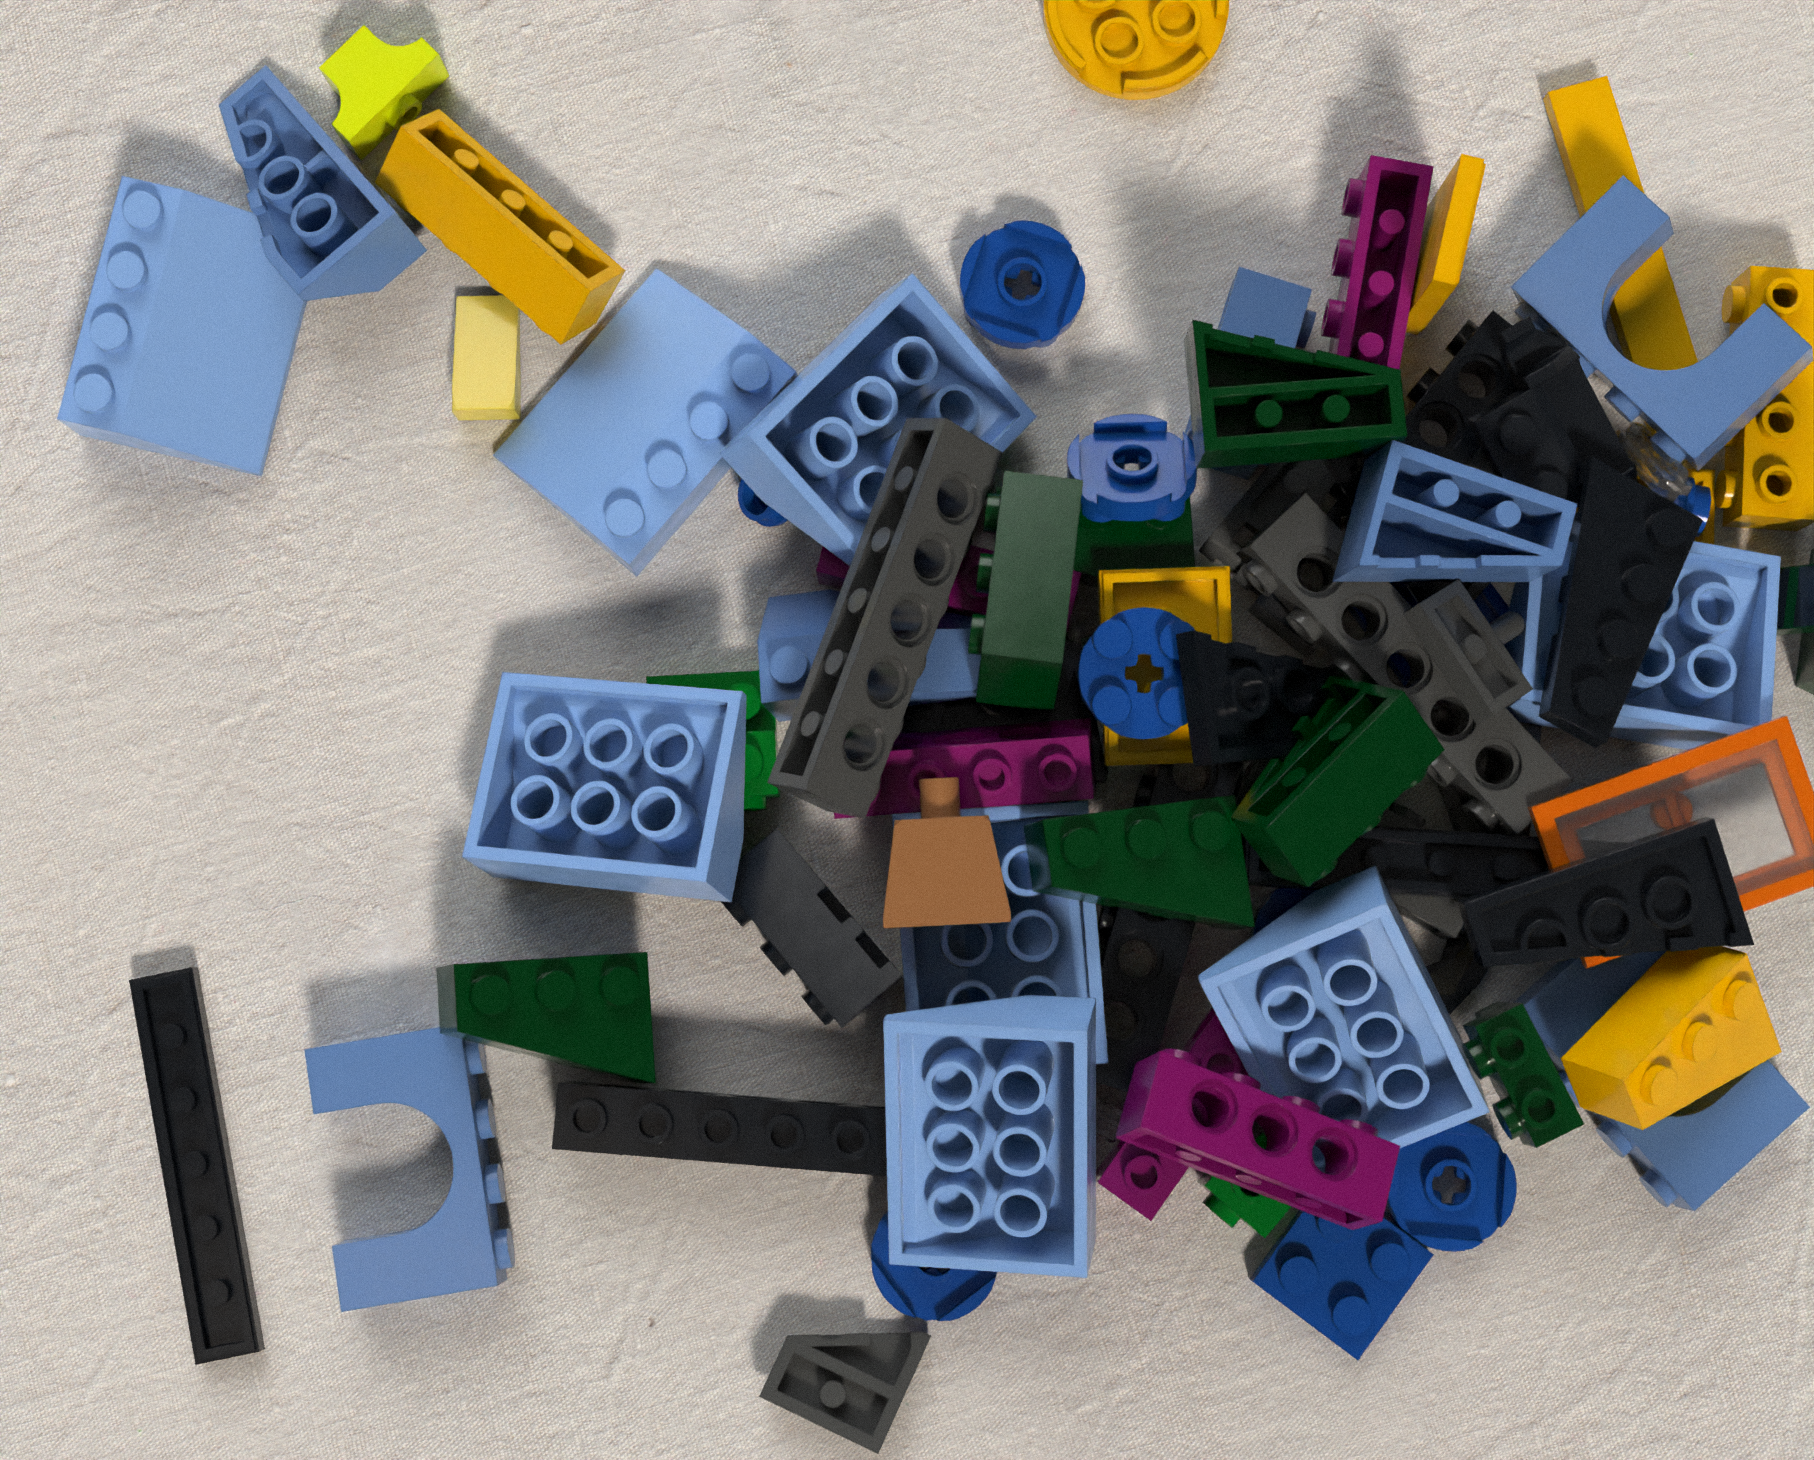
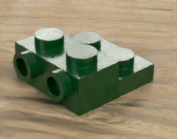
M1495 1002L1475 1012L1476 1019L1463 1025L1470 1040L1463 1043L1462 1047L1469 1064L1478 1078L1482 1080L1489 1077L1500 1100L1493 1103L1492 1106L1507 1136L1511 1140L1519 1137L1522 1144L1538 1148L1584 1125L1523 1003Z

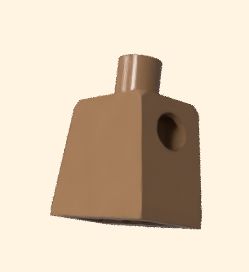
M959 778L920 779L921 819L894 821L883 911V928L1011 922V911L989 816L961 817Z

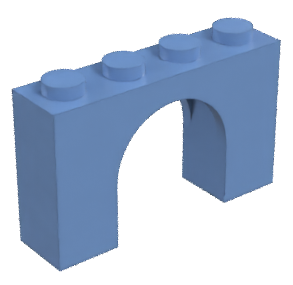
M1623 175L1511 286L1518 302L1521 304L1514 312L1521 320L1530 316L1532 322L1545 331L1549 330L1554 336L1559 337L1580 356V365L1586 377L1588 378L1594 373L1610 388L1604 395V398L1619 414L1630 423L1640 416L1657 432L1650 438V441L1669 461L1678 466L1686 459L1699 471L1813 361V349L1805 339L1763 303L1715 351L1691 366L1677 370H1654L1639 366L1620 354L1610 342L1608 336L1607 322L1611 303L1624 282L1674 234L1670 217Z
M1666 951L1632 953V955L1621 956L1588 969L1584 968L1580 957L1559 961L1513 1002L1523 1003L1577 1108H1580L1561 1057ZM1766 1060L1644 1130L1598 1113H1593L1601 1121V1124L1596 1127L1599 1136L1620 1157L1623 1158L1628 1153L1645 1171L1639 1177L1640 1182L1661 1205L1667 1208L1673 1203L1675 1207L1695 1211L1807 1111L1810 1106L1770 1061Z
M440 1027L304 1049L313 1114L381 1103L407 1105L423 1112L439 1126L449 1143L453 1158V1178L449 1193L441 1208L425 1224L410 1230L345 1240L332 1246L341 1312L494 1287L506 1281V1269L515 1266V1252L510 1229H500L497 1203L505 1202V1183L500 1164H491L487 1139L496 1136V1122L491 1100H481L478 1074L486 1073L487 1069L484 1045L440 1034Z

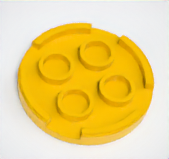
M1043 0L1045 32L1049 44L1062 66L1086 87L1106 96L1125 100H1147L1168 95L1181 89L1198 77L1214 58L1220 46L1229 13V0Z

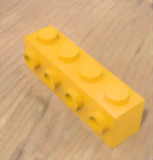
M440 109L400 126L375 183L391 196L400 208L414 216L438 237L447 249L461 257L485 278L493 289L508 298L532 319L540 330L549 334L560 345L596 324L626 270Z
M1750 266L1731 282V285L1726 287L1723 295L1721 314L1723 322L1730 323L1729 336L1765 303L1812 346L1813 361L1725 445V467L1717 476L1715 503L1718 508H1723L1722 527L1799 531L1814 523V270Z

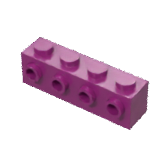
M1371 155L1359 178L1348 179L1341 215L1351 217L1348 239H1338L1331 268V276L1341 277L1337 300L1328 299L1321 326V336L1331 338L1329 353L1400 369L1434 166Z

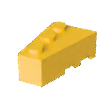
M1724 946L1703 947L1699 948V950L1666 951L1561 1057V1061L1581 1108L1644 1130L1782 1051L1747 953Z

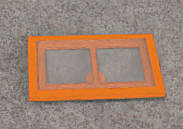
M1787 716L1778 717L1528 807L1549 870L1685 823L1708 817L1715 820L1744 912L1814 887V791ZM1621 956L1580 958L1584 968L1588 969Z

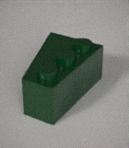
M1192 320L1184 339L1196 469L1369 456L1390 441L1395 440L1402 443L1407 437L1401 371L1399 369L1321 350L1312 353L1275 344V339L1254 335L1253 338L1213 329V324Z

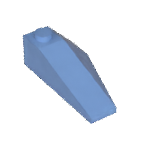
M829 589L768 598L757 640L761 703L779 722L792 719L840 591ZM945 612L942 616L926 655L925 669L916 682L908 706L976 698L981 655L968 654L972 623L971 616Z

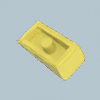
M504 295L456 297L452 413L458 421L521 419L520 309Z

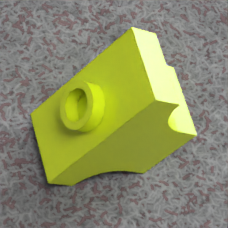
M365 25L356 31L319 67L332 90L341 98L339 113L331 124L343 143L361 161L394 129L399 131L400 126L415 120L421 112L422 102L449 77L440 55L422 37L404 46L389 45L378 39Z

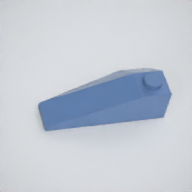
M266 65L219 104L235 160L242 167L249 193L246 196L250 209L257 216L263 235L260 241L264 255L303 301L380 291L427 251L395 210Z

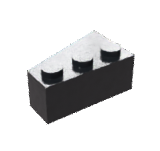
M778 828L739 860L732 902L721 901V903L742 927L751 920L757 925L768 939L760 946V949L783 976H786L791 970L797 973L809 988L801 997L825 1025H828L835 1019L841 1028L846 1027L903 978L899 970L873 942L865 930L839 902Z

